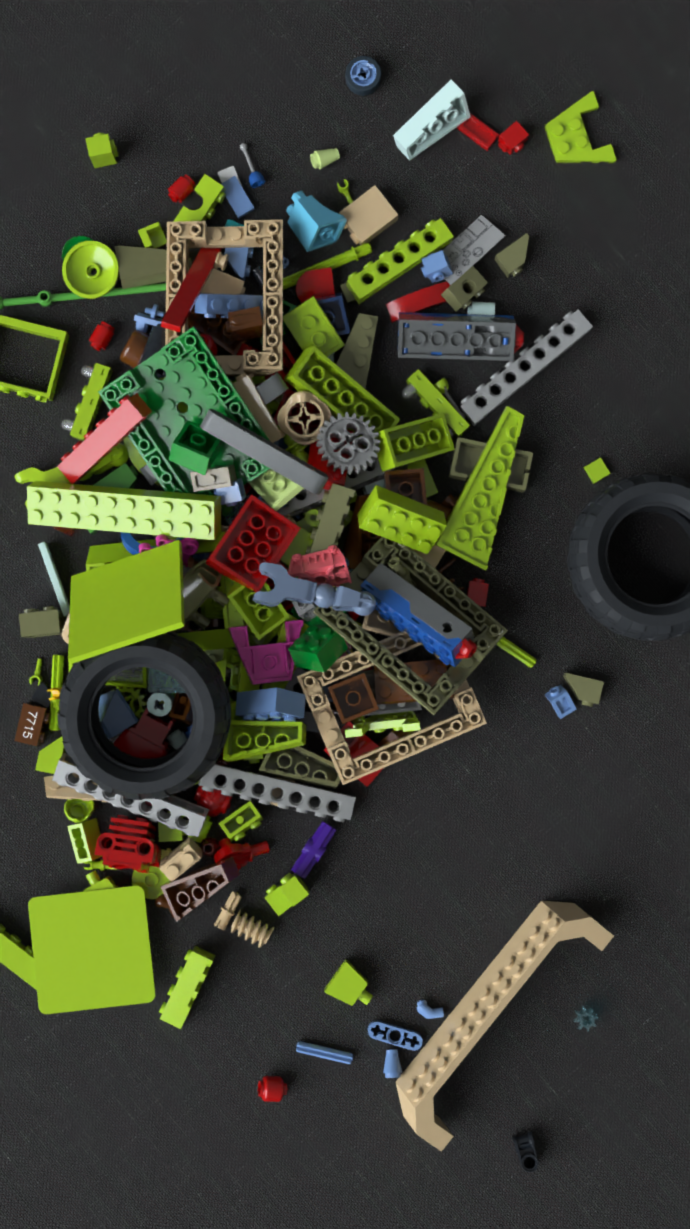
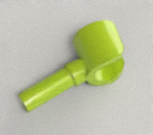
M344 179L346 186L340 187L339 183H337L338 191L344 194L350 205L353 200L349 193L348 181Z
M42 659L37 660L35 673L29 679L30 685L33 684L34 677L39 680L38 686L43 681L40 675Z

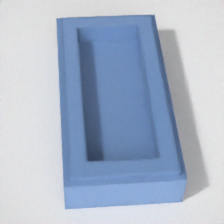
M236 176L221 184L226 189L224 192L226 193L225 197L238 219L255 210Z

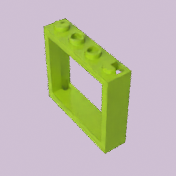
M0 315V326L60 341L47 393L0 381V391L4 393L14 391L17 392L18 396L28 398V395L36 397L35 400L44 403L47 400L53 401L70 335L66 331Z

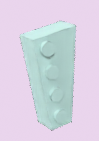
M450 80L393 135L397 148L409 161L471 117L464 92Z

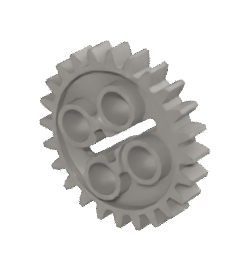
M348 412L345 413L344 417L338 413L337 419L331 416L330 422L325 420L324 427H320V433L317 435L319 441L316 444L317 447H321L318 450V454H324L321 461L328 460L327 467L334 465V472L340 468L341 474L344 473V470H347L349 475H351L352 470L359 474L360 467L366 471L367 465L372 466L373 460L377 459L378 455L376 453L380 451V448L377 446L381 442L377 440L379 433H373L375 426L369 427L370 420L363 422V416L357 419L356 413L352 417H349ZM351 428L355 433H349L347 429ZM330 438H337L339 442L334 443ZM358 444L365 445L366 449L359 448ZM346 453L350 458L345 459L341 454Z

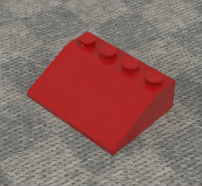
M251 495L205 563L220 574L258 592L269 578L260 573L259 565L264 562L278 564L301 528Z

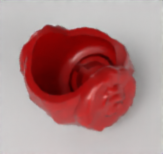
M199 785L193 798L197 805L209 809L207 815L210 817L226 813L231 805L233 795H223L221 790L214 789L213 792L202 790L203 786Z

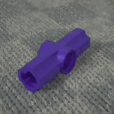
M322 821L312 838L310 837L301 851L302 854L291 870L305 879L314 864L323 855L326 845L335 834L336 829Z

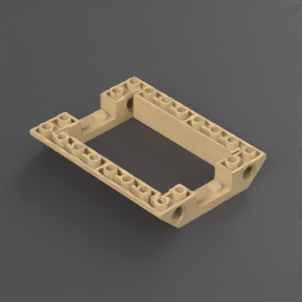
M244 220V226L207 227L206 221L167 222L166 312L189 271V248L263 247V352L243 350V355L215 356L228 377H237L243 373H246V375L253 373L254 376H266L283 370V220ZM188 318L180 332L166 329L165 345L188 330Z
M405 631L379 641L395 656L422 645L420 642H414ZM355 651L337 659L325 673L311 670L297 676L303 694H305V699L343 785L487 724L472 687H469L467 680H465L455 691V698H453L459 713L352 758L322 687L374 664L359 651ZM433 653L436 660H439V656Z

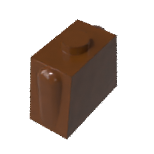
M259 306L228 313L225 329L226 333L230 334L231 341L260 338L262 335L263 323Z

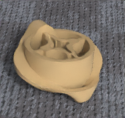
M299 391L291 395L285 405L281 407L277 421L280 429L295 442L308 445L318 440L317 435L320 433V427H324L325 420L330 422L331 412L328 406L313 393ZM300 402L299 414L288 417L292 406ZM306 402L314 404L320 413H309L306 409ZM302 408H304L306 415L310 416V419H307L306 428H304L303 421L299 420L303 413ZM321 419L317 429L309 433V423L313 420ZM289 422L300 423L303 434L295 432L290 427Z

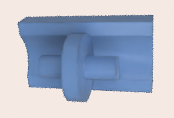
M154 304L152 309L145 308V313L151 314V316L139 312L135 314L136 329L146 333L148 325L157 326V324H161L162 319L157 316L163 318L164 312L158 311L159 305Z

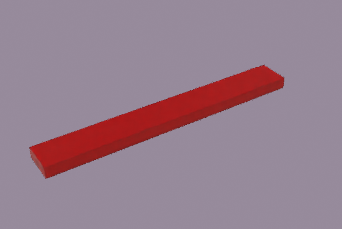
M224 248L200 249L162 319L161 327L176 332L181 331L214 268L218 252H222Z

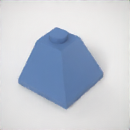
M118 688L100 696L99 718L108 739L139 721Z

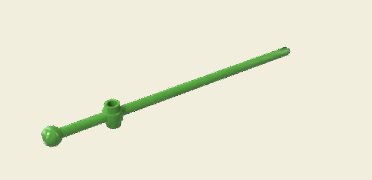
M166 283L122 289V287L113 288L102 297L166 291ZM43 290L37 296L7 299L0 297V310L4 306L35 303L48 307L52 302L86 298H82L73 292L51 294L49 291Z

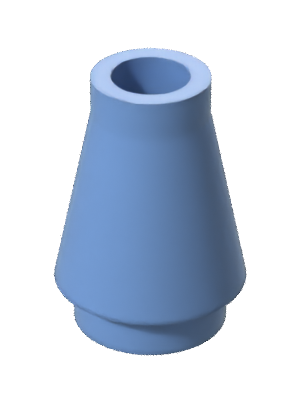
M398 1049L386 1050L383 1070L385 1078H400L402 1069Z

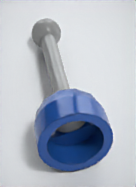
M242 143L240 149L244 152L252 172L249 176V183L252 188L259 187L265 183L264 177L260 172L254 170L247 151V144Z

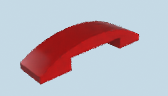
M446 281L387 303L386 307L392 323L399 320V312L417 313L442 303L447 304L448 302L441 294L451 285Z

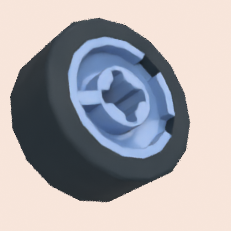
M359 56L351 60L345 72L346 84L357 95H370L376 91L381 81V69L377 61L368 56ZM365 73L366 78L360 76V74Z

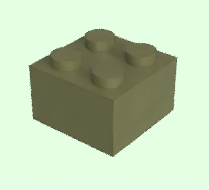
M43 607V611H39V609H25L24 613L19 614L21 637L35 638L61 635L64 629V616L62 611L58 610V607Z

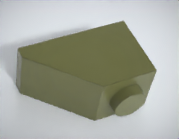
M527 233L495 256L494 260L507 278L511 275L515 277L523 271L522 267L525 263L529 240Z
M564 673L565 681L577 700L582 701V705L593 707V704H599L603 681Z

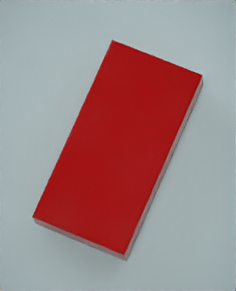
M470 113L471 117L460 124L457 129L488 151L499 134Z

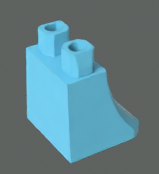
M303 191L293 193L291 199L294 201V204H290L286 210L290 216L287 223L306 251H312L336 242L347 222L346 217L326 208L312 195L306 197Z

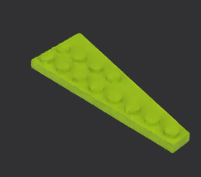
M508 406L505 407L446 522V528L435 543V545L485 571L488 568V560L492 552V544L497 531L496 527L499 515H501L507 490L506 486L511 473L510 469L516 453V444L524 419L523 414Z

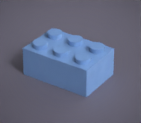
M281 688L237 692L235 716L243 717L244 721L284 720L295 722L298 718H304L306 697L305 694Z

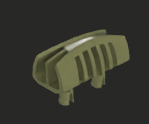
M202 560L183 576L184 625L187 621L191 620L203 630L211 621L210 618L197 611L204 601L212 598L223 608L229 602L227 595L217 590L223 575L205 563L207 560ZM181 628L176 629V630H173L172 632L176 633V632H178Z

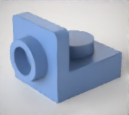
M561 685L551 688L545 694L560 719L576 710L568 692Z

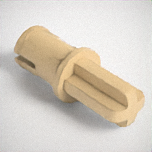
M231 892L224 907H221L222 911L214 923L219 929L225 930L229 920L235 915L234 911L241 900L240 894Z

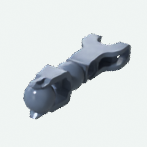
M266 562L259 565L260 573L272 578L274 581V589L269 592H256L253 596L255 603L274 607L285 600L313 604L314 602L321 608L332 606V609L336 611H352L361 616L371 614L376 608L375 597L370 592H358L344 586H339L335 589L328 583L317 585L316 582L291 577L282 565Z

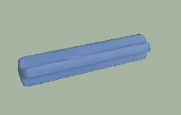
M298 1041L296 1051L299 1053L341 1063L351 1064L353 1059L352 1053Z

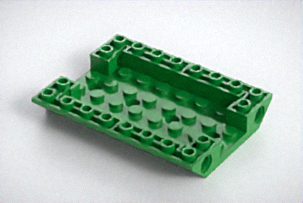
M195 326L165 345L150 358L98 391L110 410L114 407L119 408L121 406L119 402L125 396L129 395L132 397L135 394H138L152 410V413L127 436L160 485L167 492L214 495V489L194 492L190 474L193 470L169 461L172 443L187 420L201 425L209 409L222 413L270 441ZM158 369L165 371V379L161 380L156 376ZM180 402H185L188 405L187 412L183 413L178 409ZM223 441L220 453L211 465V467L234 464L236 479L242 478L243 485L270 469Z

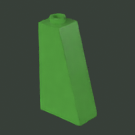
M125 463L93 486L132 489L139 481L136 477L139 474L133 465L129 467ZM88 529V531L92 535L96 534L98 531Z

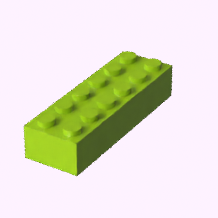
M315 346L304 349L284 378L298 392L308 391L313 393L328 406L331 416L337 419L338 413L344 417L345 413L348 412L349 417L356 413L357 419L363 416V422L370 420L368 426H375L373 433L394 427L400 420V418Z

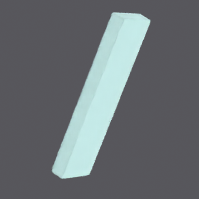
M46 542L39 543L38 546L63 616L67 617L70 605L50 549Z

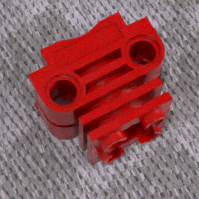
M118 815L117 818L111 817L110 821L118 826L110 825L109 829L117 834H101L97 839L94 855L103 856L102 864L114 869L130 868L149 874L150 866L159 867L162 850L158 844L150 840L155 839V835L149 831L156 832L157 829L152 825V822L144 818H136V821L124 815ZM151 847L150 852L146 854L147 849Z

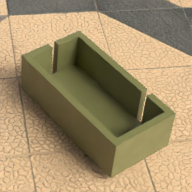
M458 437L449 478L466 481L470 477L487 443ZM515 449L516 453L512 461L511 473L506 488L507 490L524 493L529 473L524 474V472L530 470L533 452Z

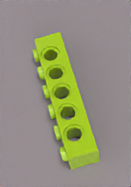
M441 218L437 221L431 220L425 225V229L413 232L410 235V239L405 242L404 240L398 242L394 246L395 249L390 252L388 250L383 252L377 261L367 263L363 267L364 270L359 273L356 271L348 276L346 287L358 304L420 264L427 255L438 252L452 242L454 236ZM432 236L434 241L428 242L425 237ZM416 246L419 251L414 253L409 247ZM396 256L402 257V258H403V262H402V263H397V262H395L394 257H396ZM386 267L388 272L380 273L378 268ZM364 277H369L372 279L373 282L371 284H366L363 282L362 279Z

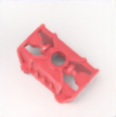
M331 545L326 550L292 556L288 569L291 577L299 576V579L316 582L317 585L328 583L337 587L340 584L352 583L345 556L336 545Z

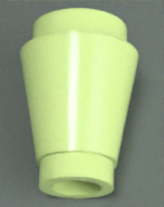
M337 148L316 150L310 154V159L315 169H322L340 159Z

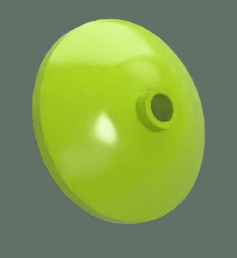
M84 241L78 243L69 250L64 258L62 266L63 279L67 287L74 294L86 299L100 298L109 293L118 280L119 264L117 257L108 246L101 242ZM93 269L97 270V273L95 275L91 274V271Z

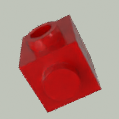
M516 121L499 135L498 145L503 152L507 151L509 155L513 152L518 153L524 148V143L528 140L529 134Z

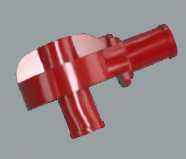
M224 838L219 842L221 849L214 855V861L216 863L233 857L238 870H240L249 861L251 862L255 856L269 853L270 850L267 841L254 845L248 843L241 845L232 844L229 838Z

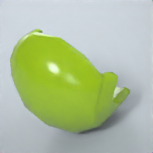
M68 799L64 804L66 817L75 823L87 821L94 812L93 800Z

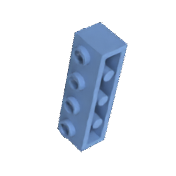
M200 293L195 303V313L204 314L205 318H216V314H221V318H228L229 312L259 306L261 318L263 319V295Z

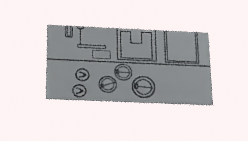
M479 216L443 250L449 259L453 272L452 275L444 279L452 285L506 235L484 216Z

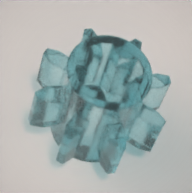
M582 1006L581 1011L575 1010L577 1018H574L573 1021L579 1022V1030L585 1027L589 1031V1027H596L594 1019H598V1016L592 1015L593 1008L586 1010ZM583 1016H585V1017L588 1016V1017H589V1021H586V1020L583 1021V1020H582V1017H583Z

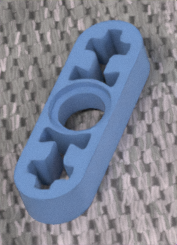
M374 1020L368 1025V1034L375 1040L413 1051L418 1050L422 1046V1037L416 1031L379 1020ZM379 1025L380 1030L385 1031V1027H388L386 1038L383 1037L384 1033L378 1032L375 1035L371 1028ZM393 1030H397L401 1034L400 1038L396 1041L389 1037L390 1032ZM404 1033H407L406 1038L412 1039L413 1036H416L417 1041H419L414 1046L411 1045L409 1040L401 1043L404 1039Z

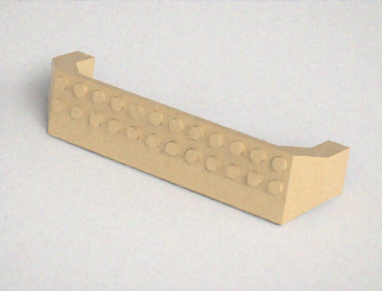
M541 901L401 1074V1077L397 1079L396 1087L403 1116L418 1136L442 1152L454 1136L443 1121L434 1114V1095L558 941L585 937L603 951L614 937V935L575 903Z

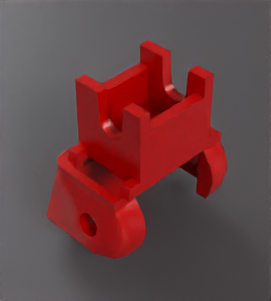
M146 707L138 724L125 729L113 744L126 754L138 758L152 759L166 756L171 749L168 747L166 739L176 720L172 719L168 723L151 714Z

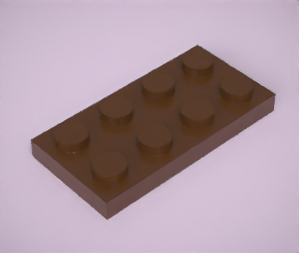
M440 659L404 663L431 687L452 666L444 664ZM374 665L377 705L416 702L412 696Z

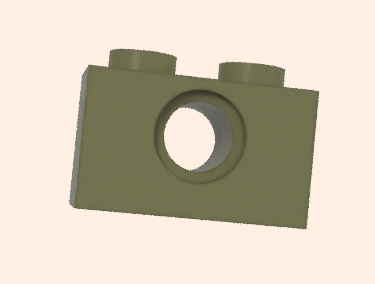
M472 266L449 286L441 296L455 311H458L461 307L465 309L472 303L470 299L473 296L478 298L485 291L483 287L488 282Z

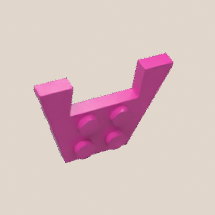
M303 620L284 621L286 642L249 646L247 626L228 628L251 684L288 681L292 679L295 663L288 648L300 637L301 627L304 624Z

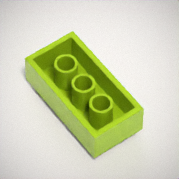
M444 413L376 432L379 433L377 440L381 441L379 446H377L380 448L377 457L382 472L455 450Z
M375 485L357 514L359 528L425 554L429 553L447 526L444 512L378 485Z

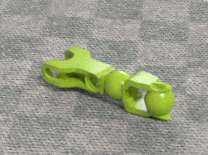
M119 443L79 481H85L92 474H102L114 466L119 467L125 464L129 458L125 445ZM31 467L15 475L16 482L22 484L35 481L71 484L58 467L45 472Z

